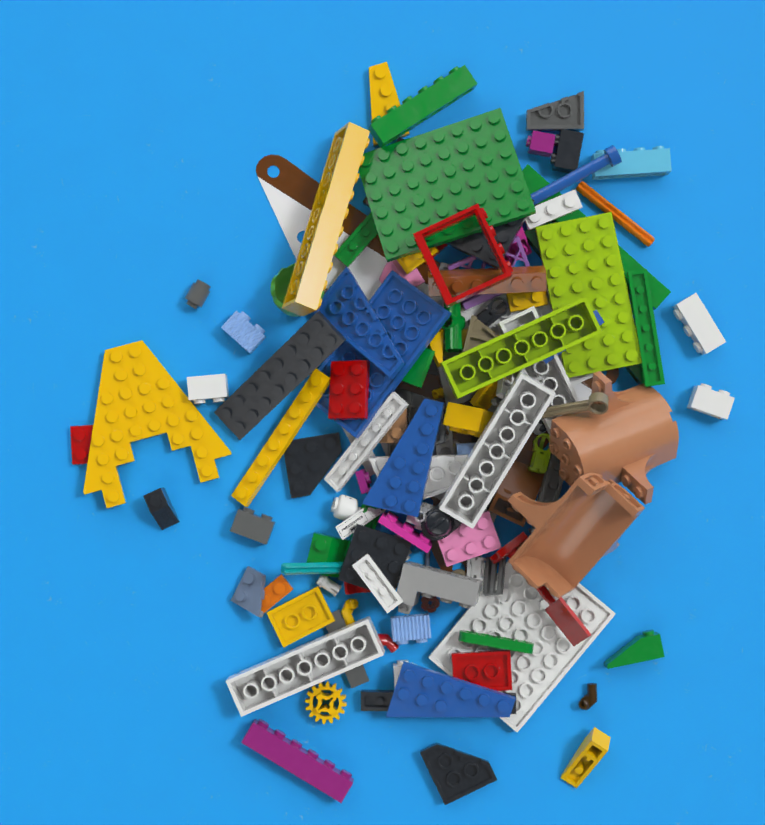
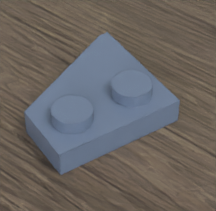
M248 566L231 601L257 617L262 618L264 612L261 611L262 600L265 598L264 586L266 575Z

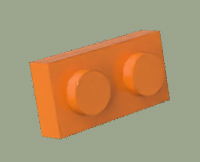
M282 574L264 588L265 598L262 600L261 611L264 613L294 589Z

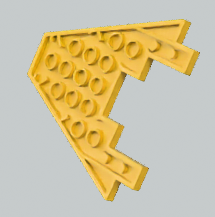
M143 340L105 350L84 483V495L102 490L106 508L125 504L126 500L117 466L135 461L131 442L165 433L168 435L172 451L191 446L200 483L219 478L215 459L232 455L231 451Z

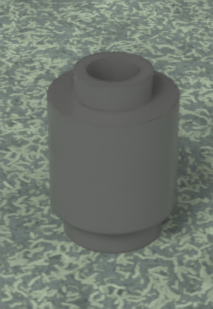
M197 279L196 283L193 282L185 297L188 300L186 304L195 309L198 306L202 308L210 293L209 289L211 286Z

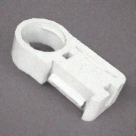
M483 557L468 559L467 576L483 580L484 582V561H487V559ZM482 583V589H481V591H480V595L483 594V593H482V592H483V583Z

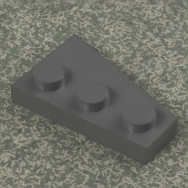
M584 91L527 110L526 131H561V129L583 131Z

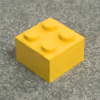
M448 402L443 425L449 426L450 431L480 437L494 413L481 408Z

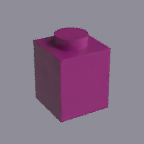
M533 130L531 136H527L525 147H529L528 153L550 157L553 152L556 135Z

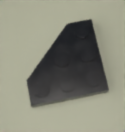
M339 432L292 440L284 452L291 498L309 496L315 490L342 452Z
M435 743L420 751L445 805L497 780L488 760L440 743Z

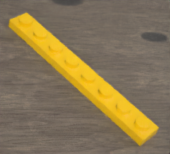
M318 369L313 371L231 496L242 505L249 507L330 385V377Z

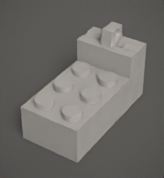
M411 561L405 562L397 588V593L403 600L398 605V612L410 614L412 607L419 602L420 594L427 598L440 597V601L446 603L459 602V606L470 609L478 603L483 580Z

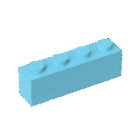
M656 146L652 150H645L644 147L634 148V151L617 149L622 162L614 167L609 164L592 174V180L668 175L672 171L670 148L664 149V146ZM598 150L596 153H593L591 161L603 155L604 150Z

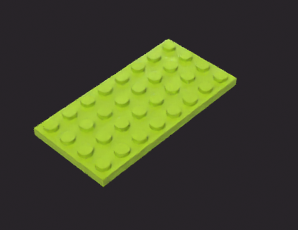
M612 212L535 227L542 265L545 266L546 285L552 312L583 297H587L592 310H597L604 320V323L600 325L603 333L574 345L561 353L563 368L568 378L641 364L637 333Z

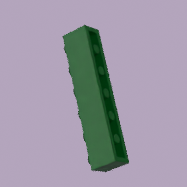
M465 65L460 68L456 66L449 71V75L445 78L443 76L437 78L433 82L434 85L429 88L427 86L421 88L415 97L409 96L402 101L403 104L399 107L395 105L388 109L385 116L381 117L379 115L371 121L368 130L379 147L382 148L473 91L477 86V82Z

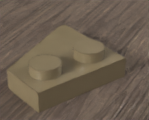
M474 315L470 319L463 352L498 337Z

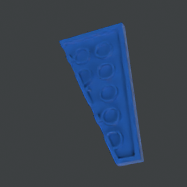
M430 399L423 400L362 504L419 517L444 408L443 402Z

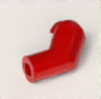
M378 634L382 645L386 646L391 653L399 648L388 634Z

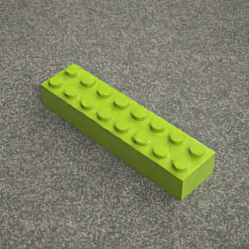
M583 297L445 360L440 365L455 398L459 399L603 332L587 297Z

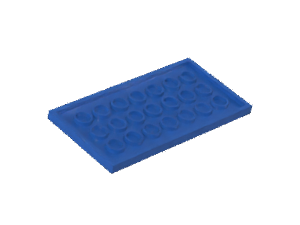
M393 270L369 300V303L405 363L394 379L390 378L346 340L326 358L318 369L330 377L331 361H370L367 419L334 420L357 439H359L378 409L390 394L394 392L451 315L448 310ZM330 385L316 404L327 415L329 413Z

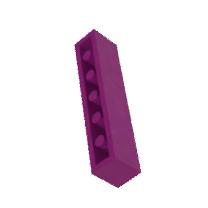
M255 719L241 743L342 803L353 784L354 778L351 777V773L344 769L340 771L335 768L333 762L328 759L322 760L315 751L311 749L307 751L302 748L300 742L295 739L289 740L282 731L278 729L274 731L269 728V724L264 720L259 719L258 721Z

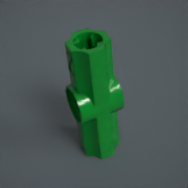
M460 302L448 308L444 303V308L451 313L442 326L445 329V352H461L462 330L465 328L466 321L461 316Z

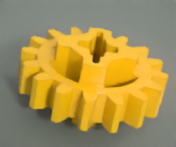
M329 681L326 682V685H323L321 682L319 687L312 686L313 692H307L310 698H305V702L309 703L305 709L311 710L309 716L315 715L316 722L322 719V723L325 724L326 720L329 719V722L333 723L334 717L339 720V713L344 714L345 710L342 707L347 706V702L342 700L346 698V694H340L343 689L341 687L337 690V683L330 686ZM322 690H330L332 692L324 693ZM314 696H316V698L318 699V703L315 707L313 705ZM338 698L339 706L336 709L334 701ZM323 699H331L329 706L327 704L322 705ZM321 712H328L329 714L324 715Z

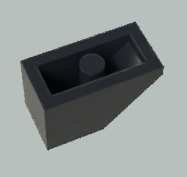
M164 487L143 496L150 513L162 530L180 522Z

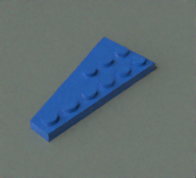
M346 266L324 294L320 308L312 313L316 314L320 311L344 336L349 344L386 375L394 379L405 363L351 270Z
M403 661L386 717H510L516 697Z

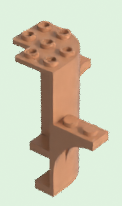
M601 371L593 373L591 394L602 392L608 396L607 412L598 415L590 411H583L552 419L549 450L560 460L559 475L570 486L584 474L597 473L602 475L605 481L611 479L616 483L621 482L636 498L646 505L652 502L654 489L648 481L646 474L654 467L676 458L679 442L677 422L672 421L670 415L672 410L667 401L653 387H644L643 383L624 391L613 392L612 381ZM594 402L597 405L604 404L602 402Z
M587 473L580 476L569 490L555 502H538L528 498L522 492L515 493L508 499L512 504V508L521 513L526 518L527 523L536 529L508 562L517 573H520L526 579V582L531 587L538 589L545 585L551 595L561 598L574 590L602 557L616 550L620 545L618 543L620 537L642 513L645 507L619 484L611 479L605 481L603 476L597 473Z

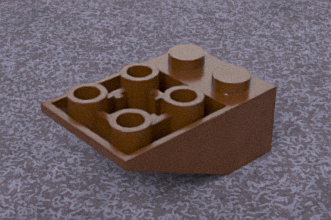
M515 460L486 510L524 527L526 518L512 508V504L508 499L513 494L522 492L528 498L536 500L544 474L529 471L528 467L530 466Z

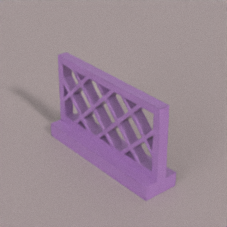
M516 236L513 241L518 246L516 254L513 255L508 252L506 254L513 257L511 267H514L517 259L523 261L525 266H530L519 236ZM466 257L448 265L447 268L448 270H453L462 266L466 269H475L471 265L476 258ZM483 262L481 268H485L486 263ZM504 293L476 294L461 301V305L467 310Z

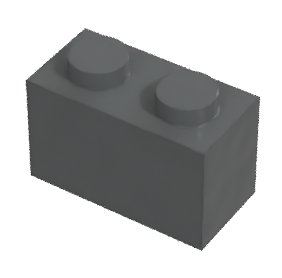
M244 507L243 510L238 509L230 531L260 543L268 544L276 523L272 521L273 517L263 513L261 516L254 514L255 510Z

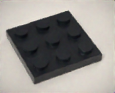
M356 523L338 580L370 590L352 566L368 553L396 590L403 564L406 562L412 543L403 538Z

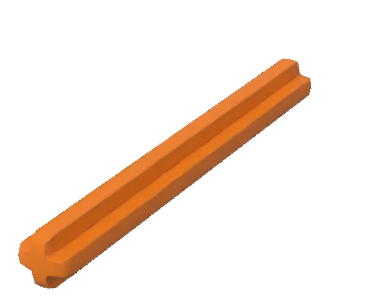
M581 181L576 187L579 193L604 213L612 212L613 220L643 244L649 247L654 242L655 238L584 181Z

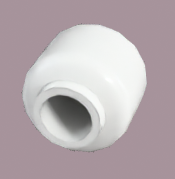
M343 494L338 498L335 497L331 507L333 516L343 521L361 510V507H358L357 499Z

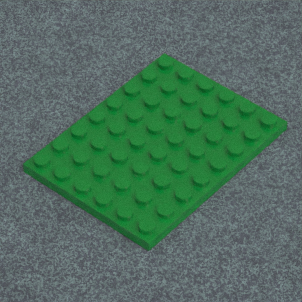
M501 108L363 153L365 158L363 164L359 167V174L387 262L420 252L413 238L414 233L475 204H478L480 208H484L488 216L486 221L493 228L536 214ZM474 215L424 240L430 249L482 232Z

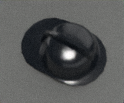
M438 503L426 513L425 520L421 522V530L428 539L434 541L441 540L455 531L462 522L441 511Z

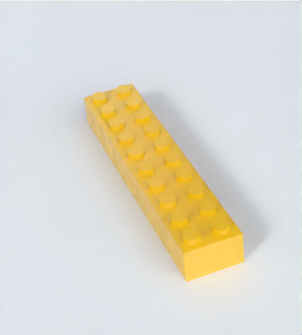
M348 122L334 134L282 309L302 317L318 310L321 306V294L326 289L328 283L326 277L333 266V262H331L332 257L338 250L337 240L342 235L344 229L342 226L343 220L346 219L349 212L347 208L348 203L354 196L353 187L359 179L358 170L365 158L363 153L370 142L368 138L370 131L351 122Z

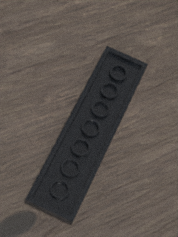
M318 311L214 413L241 440L346 339Z

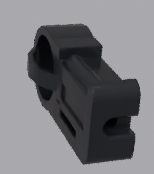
M497 297L486 306L488 309L485 308L476 317L485 326L489 327L508 312V302L504 298ZM496 300H503L502 303L492 310L491 306ZM506 304L507 308L503 313L495 314Z

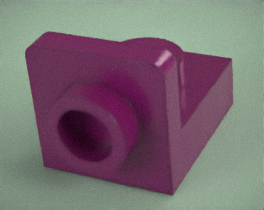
M365 469L358 470L355 474L361 494H368L371 489L369 484L372 483L371 476Z

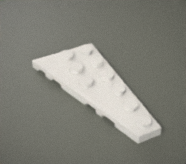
M469 454L433 455L423 500L447 492ZM373 456L369 458L376 477L379 476L390 456Z

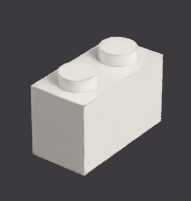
M227 374L187 377L188 398L190 401H194V404L206 403L205 400L213 399V402H224V398H229Z
M701 383V385L694 386L687 408L721 420H728L735 398L731 397L727 391L719 390L717 392L711 390L712 386Z

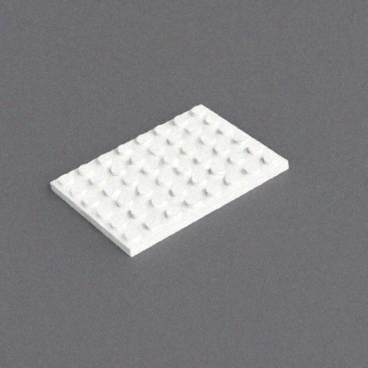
M507 561L503 594L480 595L478 603L467 609L428 658L449 676L453 677L452 653L506 650L459 641L460 630L534 643L532 654L510 650L512 690L499 691L502 693H516V714H511L510 717L499 718L518 733L616 613L579 583L574 590L562 598L592 635L576 646H573L545 611L549 606L548 602Z

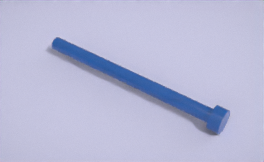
M612 145L604 149V154L530 194L535 202L534 205L609 164L614 167L621 163V157L615 146Z

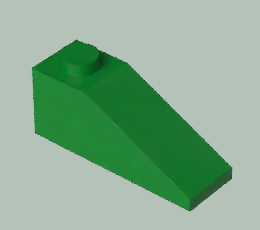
M654 630L643 631V635L636 636L604 662L605 667L609 669L665 657L660 634L654 632Z

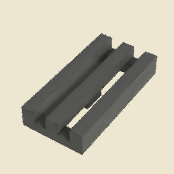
M486 557L482 593L485 596L502 595L506 558L494 564L490 557ZM499 563L498 581H497V564Z

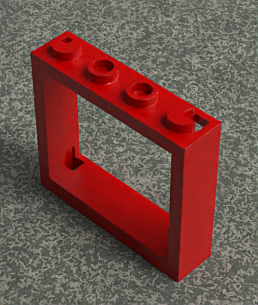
M478 204L413 234V238L447 308L512 277L511 272H513L511 263L509 260L505 261L503 254H505L504 248L501 243L497 244L494 238L497 236L493 226H489L486 221L488 218L487 213ZM475 215L503 274L452 298L424 239Z

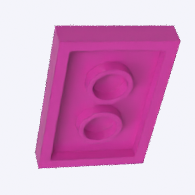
M390 511L382 514L378 521L380 524L424 552H429L433 542L423 532L419 534L414 531L413 525L406 521L403 524L398 520L399 517Z

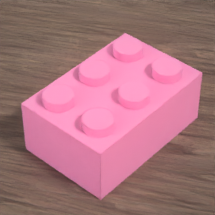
M488 510L483 512L473 529L462 523L447 537L437 540L446 567L502 548Z

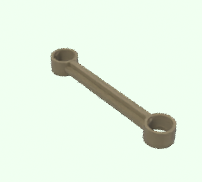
M594 392L589 396L588 400L547 407L541 419L583 411H590L598 415L604 414L608 410L609 398L605 393ZM594 402H602L604 404L597 405Z

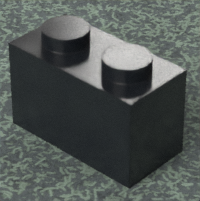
M561 129L559 134H556L554 146H557L556 152L552 153L550 164H553V171L570 173L578 168L584 133Z

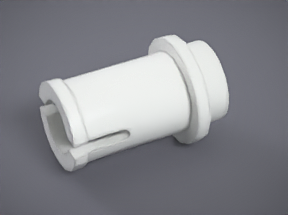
M321 575L316 582L319 588H324L333 596H336L342 587L324 575Z

